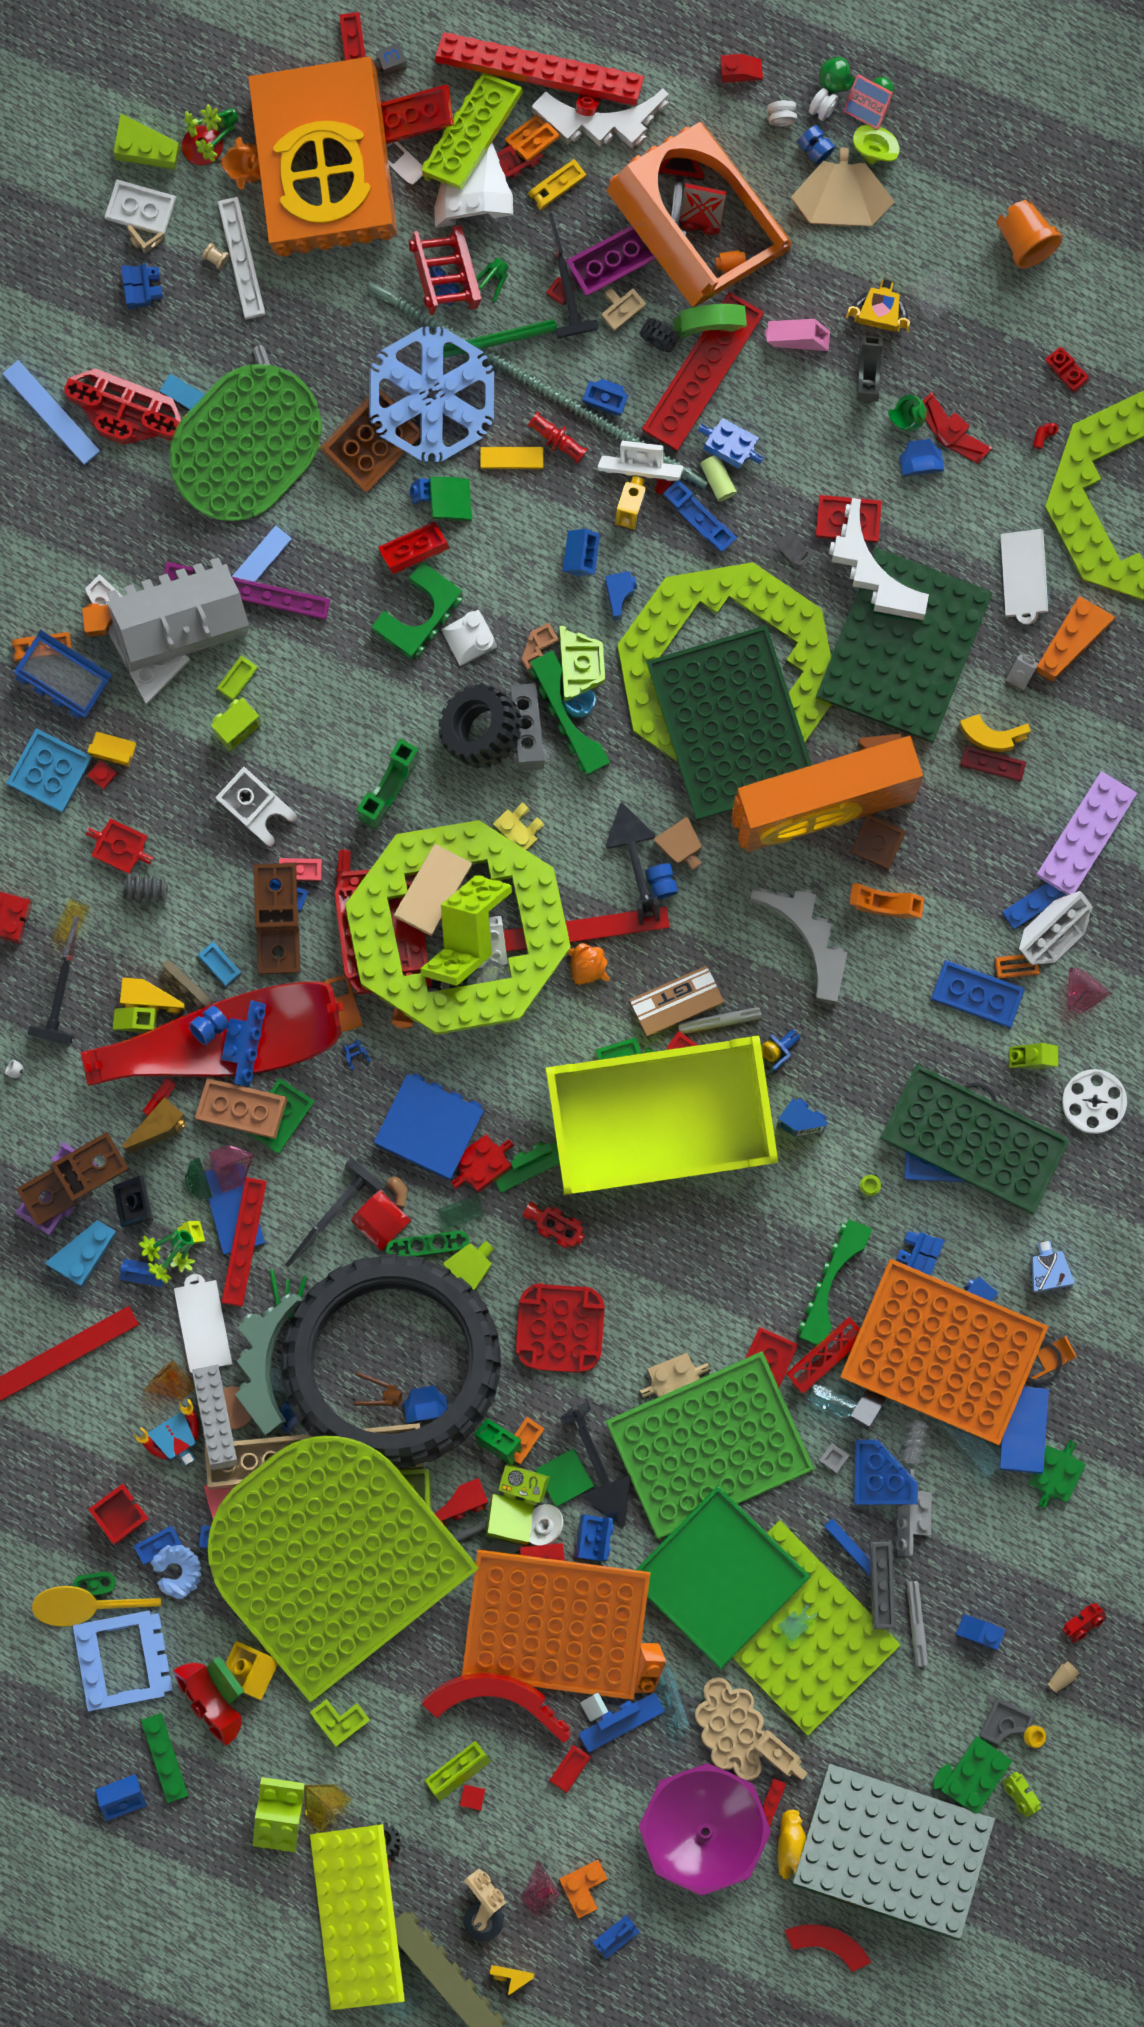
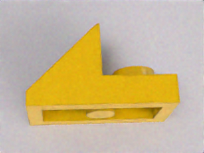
M491 1965L490 1974L494 1975L493 1979L506 1982L507 1978H511L508 1995L534 1978V1973Z

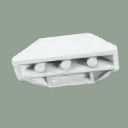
M1081 891L1054 900L1024 929L1019 950L1032 965L1055 963L1085 934L1093 906Z

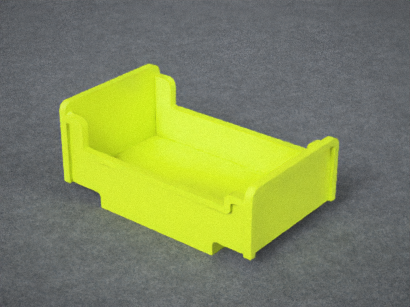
M759 1036L545 1068L563 1181V1195L778 1163Z

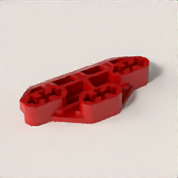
M96 368L68 378L64 387L68 401L82 407L98 434L120 444L126 445L155 437L172 441L175 431L171 430L169 433L167 428L170 429L171 426H174L176 430L181 421L173 398ZM87 376L91 377L90 381L95 383V386L93 387L78 380ZM107 385H110V390L123 394L122 397L116 396L109 392L106 393L105 390L107 388ZM75 388L78 389V393L75 392L73 395H71L70 391H74ZM137 395L136 400L149 404V407L132 403L134 396ZM95 396H97L98 400H93V402H90V398L93 399ZM163 405V410L171 412V409H173L176 418L159 413L161 406ZM152 418L155 419V423L152 422L151 425H148V421H151ZM108 422L109 427L105 426L104 429H102L101 424L105 425V423ZM127 430L128 434L121 436L120 432Z

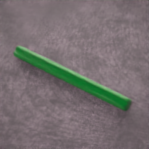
M554 319L465 341L481 350L554 332L557 329V324ZM454 344L443 346V359L467 353Z

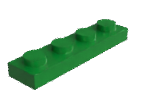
M159 1713L142 1719L141 1722L167 1803L187 1797L186 1786L163 1714Z

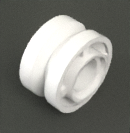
M825 88L816 94L809 109V113L813 116L818 113V119L824 121L831 115L838 96L835 94L829 96V91Z
M782 100L767 106L768 113L771 114L768 120L772 126H788L798 121L797 114L794 113L796 111V103L793 101Z

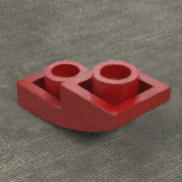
M1061 346L1045 359L1050 368L1073 393L1090 380L1089 376L1075 363V359Z

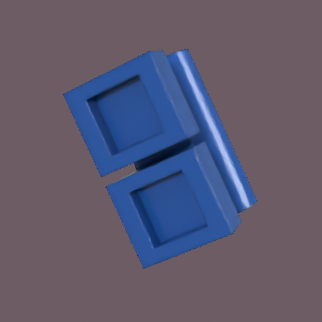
M146 263L130 267V265L121 266L128 309L153 305L152 301L163 299L161 286L150 287L149 281L160 280L158 267H147Z
M908 1231L903 1243L914 1248L911 1254L900 1249L896 1261L931 1276L945 1240L929 1236L923 1232L918 1234Z

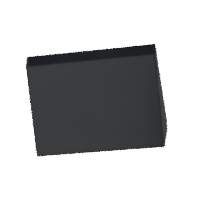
M143 1175L113 1186L121 1227L154 1220L147 1185Z

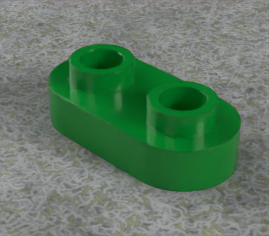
M98 1572L80 1575L75 1578L72 1585L73 1587L80 1588V1584L86 1582L88 1584L86 1591L95 1596L112 1592L116 1587V1579L109 1572ZM103 1579L109 1580L107 1587L102 1586L101 1582Z

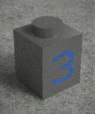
M399 43L376 51L377 59L374 62L377 70H382L384 76L407 68V60Z

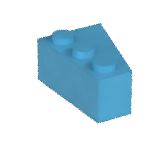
M97 1220L46 1261L45 1264L83 1288L116 1238L117 1233Z

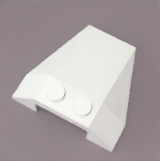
M493 143L490 144L462 190L441 182L434 206L436 228L456 225V219L487 213L493 218L513 215V195L507 185L505 174L500 167V161Z

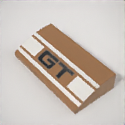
M707 966L629 1000L646 1038L724 1005V1000Z

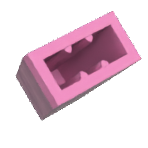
M816 319L768 321L765 337L767 342L773 347L829 351L830 331Z

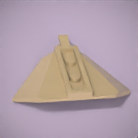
M840 147L839 164L823 161L791 196L793 202L810 224H829L831 226L846 227L873 226L895 201L866 163L848 164L849 148Z

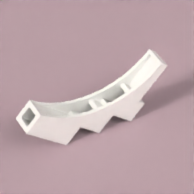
M661 89L655 96L636 107L619 112L595 113L593 116H582L575 111V108L561 103L545 92L532 105V113L534 115L537 114L545 123L548 122L560 135V139L567 145L571 141L576 142L582 135L581 131H583L599 147L603 143L608 144L614 137L613 133H615L630 148H633L635 145L640 146L645 141V126H648L655 117L653 115L658 110L662 112L669 104V93Z
M852 498L851 505H846L845 517H848V522L842 526L841 536L843 537L837 536L836 541L831 542L829 554L833 555L832 562L852 566L850 579H854V587L875 590L871 603L875 604L874 611L923 620L929 594L915 591L900 584L877 564L866 546L861 531L859 511L861 499Z

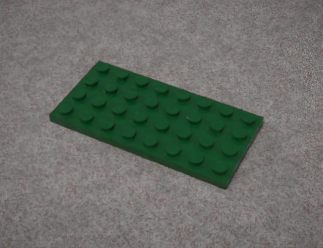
M916 1064L880 1137V1140L1034 1215L1070 1141L1069 1138L919 1064Z

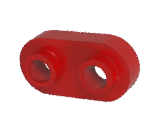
M580 94L576 102L575 111L582 116H593L601 103V98Z

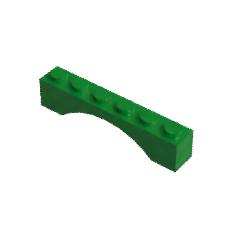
M551 651L531 661V668L528 671L533 680H538L540 687H538L539 693L543 699L547 698L550 704L547 708L551 716H556L558 719V730L562 736L566 735L569 741L566 745L572 755L575 754L579 761L576 764L581 773L585 772L586 776H589L609 766L610 761L602 745L581 733L573 725L565 712L560 694L562 668L554 652Z
M850 1219L847 1224L842 1223L838 1235H841L839 1244L834 1242L830 1252L834 1256L831 1263L826 1262L822 1274L825 1275L822 1283L818 1281L814 1290V1294H817L814 1302L810 1301L805 1313L809 1314L807 1321H801L797 1333L801 1334L800 1340L817 1346L829 1335L832 1326L828 1314V1295L832 1281L840 1268L849 1259L864 1250L872 1228Z

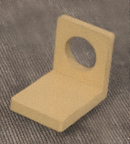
M131 225L127 227L128 233L132 236L129 238L136 248L140 247L145 254L165 240L164 233L161 231L145 243Z

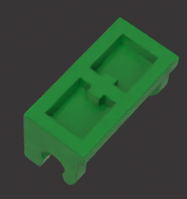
M488 1418L474 1434L479 1446L510 1466L515 1462L514 1454L516 1452L521 1453L522 1451L521 1439Z

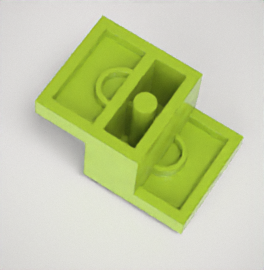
M261 1777L254 1823L253 1846L296 1852L305 1783Z

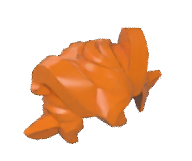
M237 137L235 147L228 149L224 158H221L222 162L220 164L231 179L236 180L238 188L243 190L246 181L251 184L253 181L261 180L257 145L249 142L244 145L242 137Z
M585 943L578 945L575 949L570 948L568 954L571 956V975L575 984L593 983L599 978L604 981L610 980L605 971L607 959L604 957L605 953L602 948L591 947Z

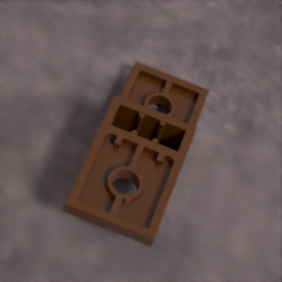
M296 863L253 864L258 975L301 973ZM273 880H279L282 883L281 888L277 891L269 887ZM276 947H282L285 950L281 958L273 956V950Z
M106 1132L51 1164L53 1168L18 1187L16 1190L39 1227L94 1195L93 1190L128 1171L129 1168L110 1135ZM95 1157H105V1164L102 1167H96L93 1163ZM44 1191H48L52 1195L51 1200L47 1203L40 1201V1194Z

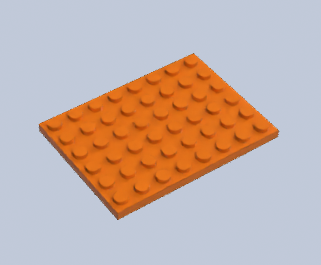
M889 1259L840 1378L999 1446L1049 1326L893 1259Z
M485 1550L477 1551L476 1565L479 1569L474 1575L462 1676L473 1673H497L517 1678L532 1687L593 1695L599 1693L600 1696L634 1700L650 1572Z

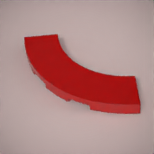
M806 1924L784 1930L793 1951L803 1947L828 1949L841 1957L851 1972L871 1963L868 1955L855 1940L835 1928L817 1924Z

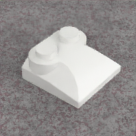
M479 610L469 612L465 617L441 629L459 666L497 648L494 637Z

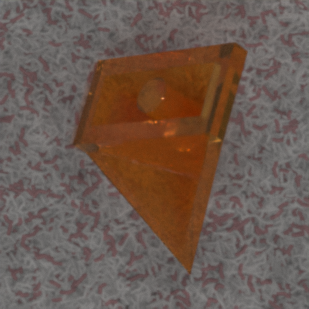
M171 1360L153 1377L143 1391L175 1397L181 1401L195 1389V1384Z

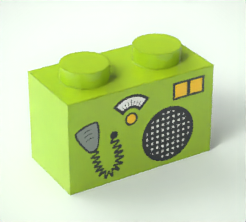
M505 1465L498 1490L504 1492L503 1496L512 1499H516V1496L524 1498L523 1502L536 1505L537 1502L544 1501L550 1477L513 1465Z

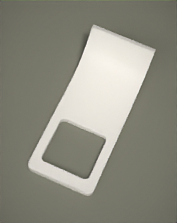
M394 142L404 152V155L394 164L388 160L389 165L406 182L413 185L423 176L421 171L422 165L398 142Z

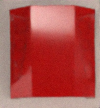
M380 1189L352 1217L351 1222L382 1251L411 1220Z

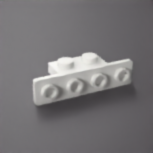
M622 441L620 445L621 458L602 456L598 464V470L607 473L645 476L647 478H660L668 481H678L683 472V466L663 463V446Z

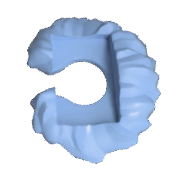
M167 1545L153 1557L151 1565L153 1566V1571L156 1572L164 1571L172 1563L181 1566L182 1575L178 1579L173 1580L163 1577L157 1584L166 1595L182 1599L190 1594L191 1591L197 1589L196 1584L200 1582L199 1578L201 1577L200 1571L202 1568L198 1556L194 1555L190 1548H185L183 1545L172 1547Z

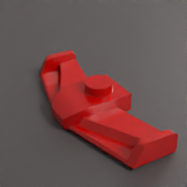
M932 392L922 401L927 408L925 421L937 437V441L944 447L950 448L977 464L993 449V447L966 434L965 432L970 428V425L957 413H954L949 418Z

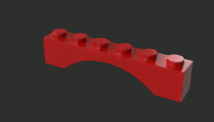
M479 1478L458 1486L446 1505L434 1513L444 1525H446L445 1521L453 1518L454 1521L466 1517L465 1513L473 1510L476 1513L486 1509L485 1504H488V1500Z

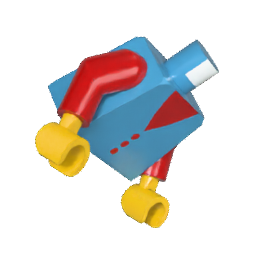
M188 1399L189 1406L186 1408L182 1407L180 1402L181 1412L147 1433L144 1428H140L143 1431V1435L137 1437L133 1434L134 1438L150 1454L165 1460L169 1458L172 1461L179 1456L184 1466L191 1464L196 1459L190 1449L197 1445L196 1440L199 1438V1420L193 1410L191 1400Z

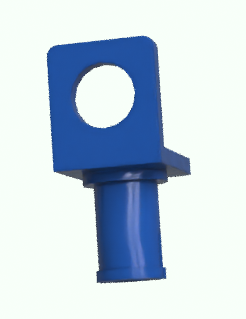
M791 1029L780 1040L773 1034L768 1038V1040L778 1045L782 1058L770 1069V1075L789 1060L791 1054L788 1052V1049L801 1040L799 1034L794 1036L795 1030Z

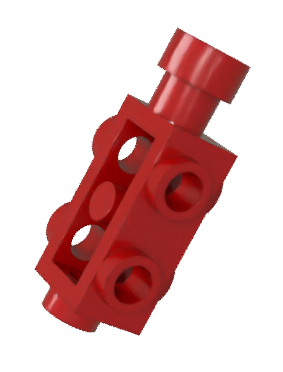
M530 1201L522 1217L529 1221L531 1219L536 1221V1228L539 1229L538 1233L548 1239L550 1236L557 1239L556 1243L565 1249H568V1247L574 1248L576 1244L578 1246L581 1244L585 1237V1234L582 1233L584 1231V1228L581 1227L582 1222L573 1217L569 1220L562 1216L563 1212L553 1206L551 1210L546 1207L545 1211L537 1208L538 1205ZM548 1220H553L555 1225L550 1228L546 1223ZM566 1231H572L573 1236L571 1238H567L565 1236Z

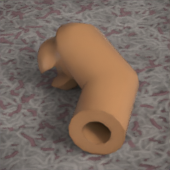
M398 1177L388 1178L386 1182L387 1187L393 1189L396 1193L395 1205L405 1207L408 1191L406 1185Z

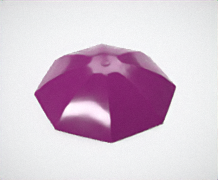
M709 1763L660 1780L639 1824V1829L656 1875L701 1896L749 1879L771 1833L754 1784Z

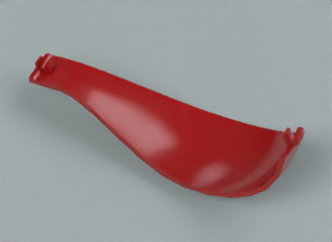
M313 981L271 986L230 997L131 1039L81 1052L87 1085L92 1086L134 1076H235L238 1063L221 1060L227 1029L221 1034H215V1039L207 1045H203L194 1037L188 1025L196 1017H203L202 1013L212 1005L223 1013L228 1023L230 1018L247 1021L251 1000L266 1004L253 1074L289 1067L309 1060L336 1044L342 1035L339 1012L344 1010L342 1001L336 1003L330 984Z

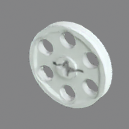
M1086 1070L1074 1076L1066 1086L1062 1098L1063 1111L1068 1121L1078 1130L1090 1134L1104 1133L1114 1128L1123 1118L1127 1107L1126 1092L1121 1082L1114 1075L1103 1070ZM1099 1075L1103 1079L1102 1085L1094 1086L1091 1083V1077ZM1075 1083L1081 1084L1083 1086V1093L1080 1095L1074 1094L1071 1090L1072 1085ZM1114 1087L1120 1091L1119 1098L1112 1099L1109 1097L1108 1090ZM1093 1096H1096L1098 1101L1106 1103H1099L1096 1107H1092L1093 1104L1091 1102L1082 1100H1091ZM1073 1104H1077L1081 1108V1113L1077 1116L1072 1115L1069 1111V1107ZM1112 1108L1117 1111L1118 1117L1115 1120L1107 1118L1106 1111ZM1089 1117H1095L1098 1120L1096 1128L1088 1127L1086 1121Z

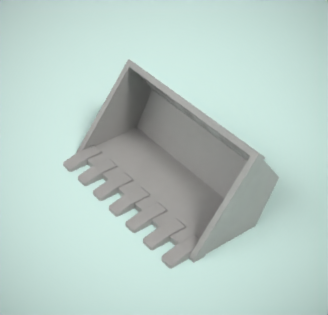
M215 558L210 560L212 569L205 570L202 563L193 565L195 574L190 576L187 575L183 568L176 571L178 579L174 581L170 580L168 574L159 576L161 585L153 586L151 580L148 579L141 582L144 588L142 591L136 592L134 585L124 587L126 596L119 597L116 590L107 592L110 600L107 601L108 609L129 673L249 635V624L240 592L231 577L227 564L222 565L220 559Z

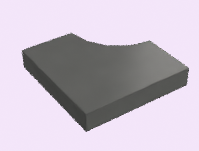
M996 1697L979 1737L999 1746L1002 1740L1011 1734H1024L1026 1729L1032 1726L1036 1715Z

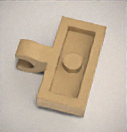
M610 288L605 292L604 296L612 306L604 311L601 317L615 332L642 310L646 303L634 289H631L620 298Z

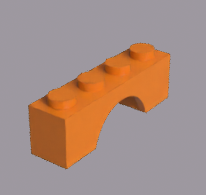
M92 603L82 608L86 637L108 635V631L113 624L108 605L99 606L98 603Z

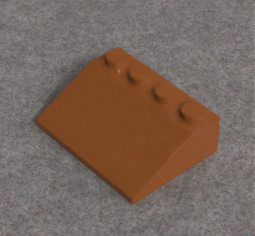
M379 388V405L382 408H387L394 404ZM369 395L318 447V450L365 493L405 453V451L380 437L386 430L381 433L376 432L377 429L381 428V423L379 421L371 423V420L378 417V415L376 414L369 418ZM410 419L395 429L396 435L411 445L420 437V429Z

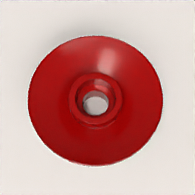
M204 125L195 127L197 135H194V138H192L188 131L182 140L183 154L193 164H211L213 162L209 158L205 160L203 153L197 151L199 147L196 141L204 139L206 144H208L220 134L213 128L211 131H208ZM222 139L214 146V149L212 150L218 155L214 157L215 161L219 158L223 150Z

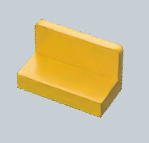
M96 732L93 743L89 745L87 752L92 757L130 767L136 743Z

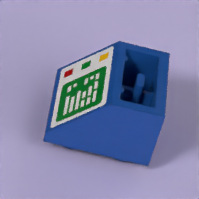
M793 1098L778 1118L777 1125L795 1137L824 1132L828 1122L825 1120L826 1116L819 1111L814 1113L808 1109L809 1105L799 1098L798 1100Z

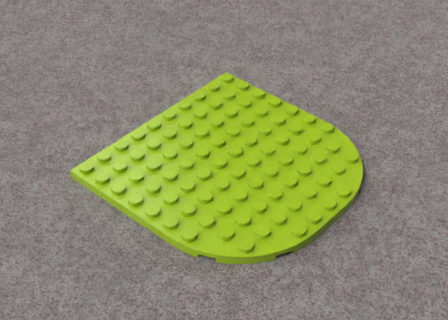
M318 1436L303 1439L284 1447L241 1480L226 1495L213 1518L208 1538L209 1566L220 1594L310 1702L479 1569L473 1559L389 1459L379 1451L360 1441L339 1436Z

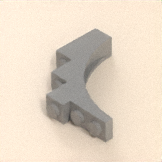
M763 888L752 890L750 902L766 906L779 913L804 938L816 967L817 991L815 1001L836 1005L847 952H843L844 949L832 946L831 949L827 948L832 925L828 923L827 919L818 917L815 920L811 919L816 895L812 894V891L808 889L795 890L794 898H790L789 894L778 892L777 895L770 894L769 890Z

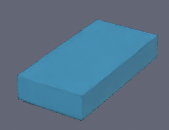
M172 374L168 376L159 390L161 394L173 398L174 402L188 410L205 395Z
M214 942L197 955L225 987L242 974Z

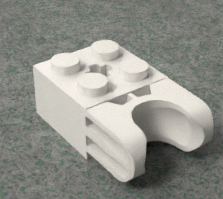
M245 767L237 773L216 797L217 801L269 847L274 845L275 840L267 831L266 824L268 819L274 815H280L289 822H294L298 818L293 810ZM243 793L246 795L248 793L251 794V800L249 802L241 801L243 799L241 797Z

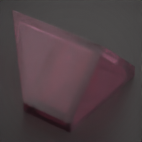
M1069 967V1010L1084 1012L1112 994L1110 990L1085 970Z
M230 1145L210 1151L209 1155L222 1191L226 1192L243 1186L254 1154Z
M539 1859L536 1862L524 1893L521 1894L532 1913L560 1896L559 1891Z

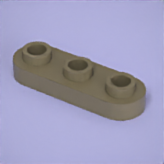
M169 959L162 964L164 967L162 972L170 980L174 977L179 982L177 986L185 994L188 992L195 997L192 1001L199 1008L213 1004L212 1000Z

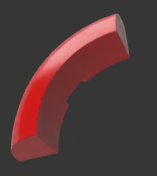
M188 1663L174 1669L173 1673L181 1692L186 1693L187 1697L193 1702L190 1707L199 1719L204 1718L210 1727L209 1731L226 1746L230 1744L241 1729L242 1716L220 1694L208 1673L206 1665Z

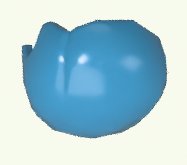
M592 690L568 701H564V697L562 699L565 712L574 718L589 715L596 702V696Z

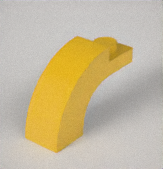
M980 714L959 722L960 730L972 744L990 752L1011 751L1014 747V740L1016 743L1025 741L1031 732L1028 723L1007 731L992 730L985 725Z

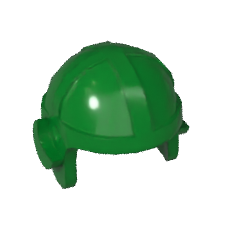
M843 57L830 58L821 65L819 71L822 87L832 93L851 89L856 79L851 77L849 63Z
M909 394L901 397L896 407L888 411L891 422L903 431H915L925 422L927 408L920 398Z

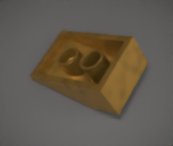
M164 1097L125 1141L122 1147L130 1154L169 1138L175 1133L179 1134L186 1127L185 1121L187 1119L179 1109Z

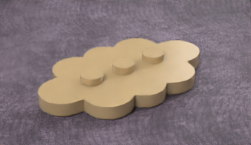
M712 1678L704 1686L703 1692L706 1701L699 1704L695 1711L696 1722L704 1728L701 1736L702 1742L705 1746L712 1749L711 1760L716 1767L722 1770L733 1768L737 1777L746 1781L754 1780L759 1776L762 1768L759 1757L763 1755L753 1747L764 1734V1731L761 1730L764 1723L763 1716L760 1712L753 1709L754 1698L749 1691L742 1688L732 1690L730 1684L724 1678Z

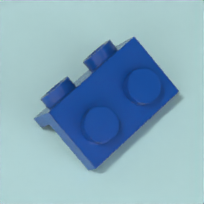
M580 1515L575 1550L576 1558L607 1561L611 1551L609 1545L610 1536L614 1529L612 1518Z

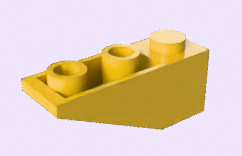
M122 978L121 1006H125V1008L156 1009L157 1012H159V1009H167V1013L180 1014V1011H185L184 1003L146 980Z

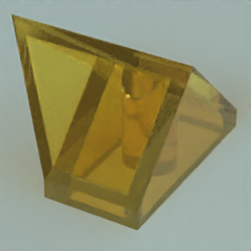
M336 1784L304 1785L306 1817L321 1831L352 1800Z

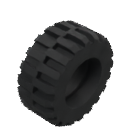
M475 684L474 687L471 685L466 686L464 691L459 690L454 694L455 697L453 699L450 698L446 702L448 705L446 708H443L441 712L443 716L442 719H439L438 724L441 727L438 731L439 738L442 739L441 744L447 752L465 765L477 769L481 767L484 769L490 768L491 764L497 765L501 763L502 758L506 759L510 755L511 749H515L517 746L516 740L520 739L521 735L519 728H522V720L519 719L521 713L513 700L493 686ZM491 711V724L487 732L478 740L470 742L469 730L473 721L480 714Z

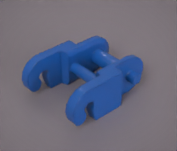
M357 1038L355 1039L356 1042L346 1046V1044H343L345 1047L343 1051L347 1052L345 1057L352 1070H354L351 1059L360 1053L365 1055L368 1063L371 1062L364 1046H360L362 1042H358ZM359 1047V1051L353 1054L349 1053L350 1049Z

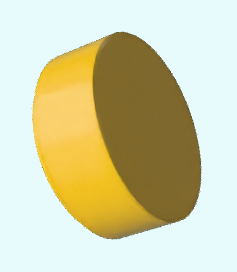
M768 1040L761 1045L762 1056L767 1061L775 1062L781 1057V1050L775 1042Z
M1032 1725L1024 1733V1742L1032 1748H1040L1046 1741V1732L1043 1728Z

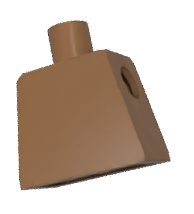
M685 817L654 838L653 843L677 867L686 862L690 870L693 871L702 864L696 856L701 851L702 846L688 817Z

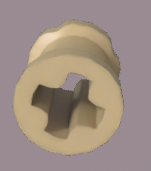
M213 243L207 246L202 255L203 260H209L219 270L223 268L229 258L227 252H221L215 248Z

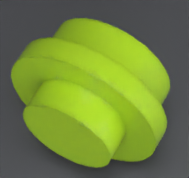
M866 1175L860 1182V1190L866 1196H875L881 1189V1182L874 1175Z

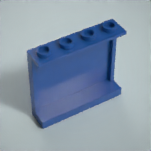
M413 1073L412 1076L407 1074L378 1132L374 1145L452 1181L456 1168L485 1112L481 1109L482 1105L471 1100L468 1103L462 1100L463 1096L452 1091L449 1094L443 1091L444 1087L432 1082V1085L424 1082L425 1078Z

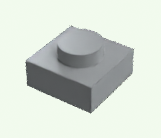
M831 1443L819 1461L837 1474L849 1455Z

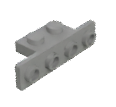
M906 1469L914 1478V1469ZM918 1491V1505H897V1556H913V1535H931L932 1492Z

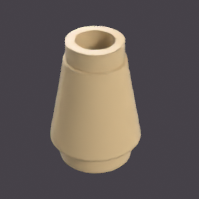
M1067 1661L1065 1664L1062 1663L1047 1684L1057 1693L1075 1681L1080 1673Z

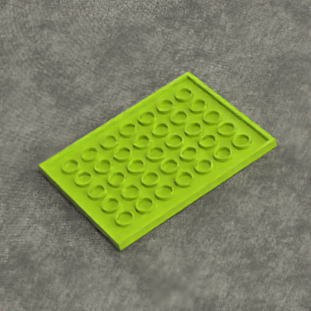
M779 1520L767 1533L811 1577L734 1655L733 1659L808 1736L900 1644L886 1629H873L872 1615Z

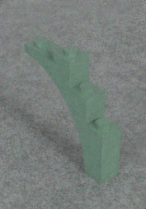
M289 1293L282 1297L277 1307H271L263 1313V1318L260 1314H248L241 1320L242 1324L238 1326L253 1348H246L240 1353L241 1357L236 1360L251 1382L246 1381L238 1388L240 1391L235 1395L267 1436L273 1435L287 1423L273 1393L271 1358L275 1341L283 1324L298 1304L303 1302L297 1294Z

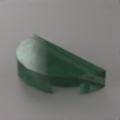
M195 1158L189 1163L187 1175H185L186 1187L191 1194L200 1199L213 1198L200 1158Z

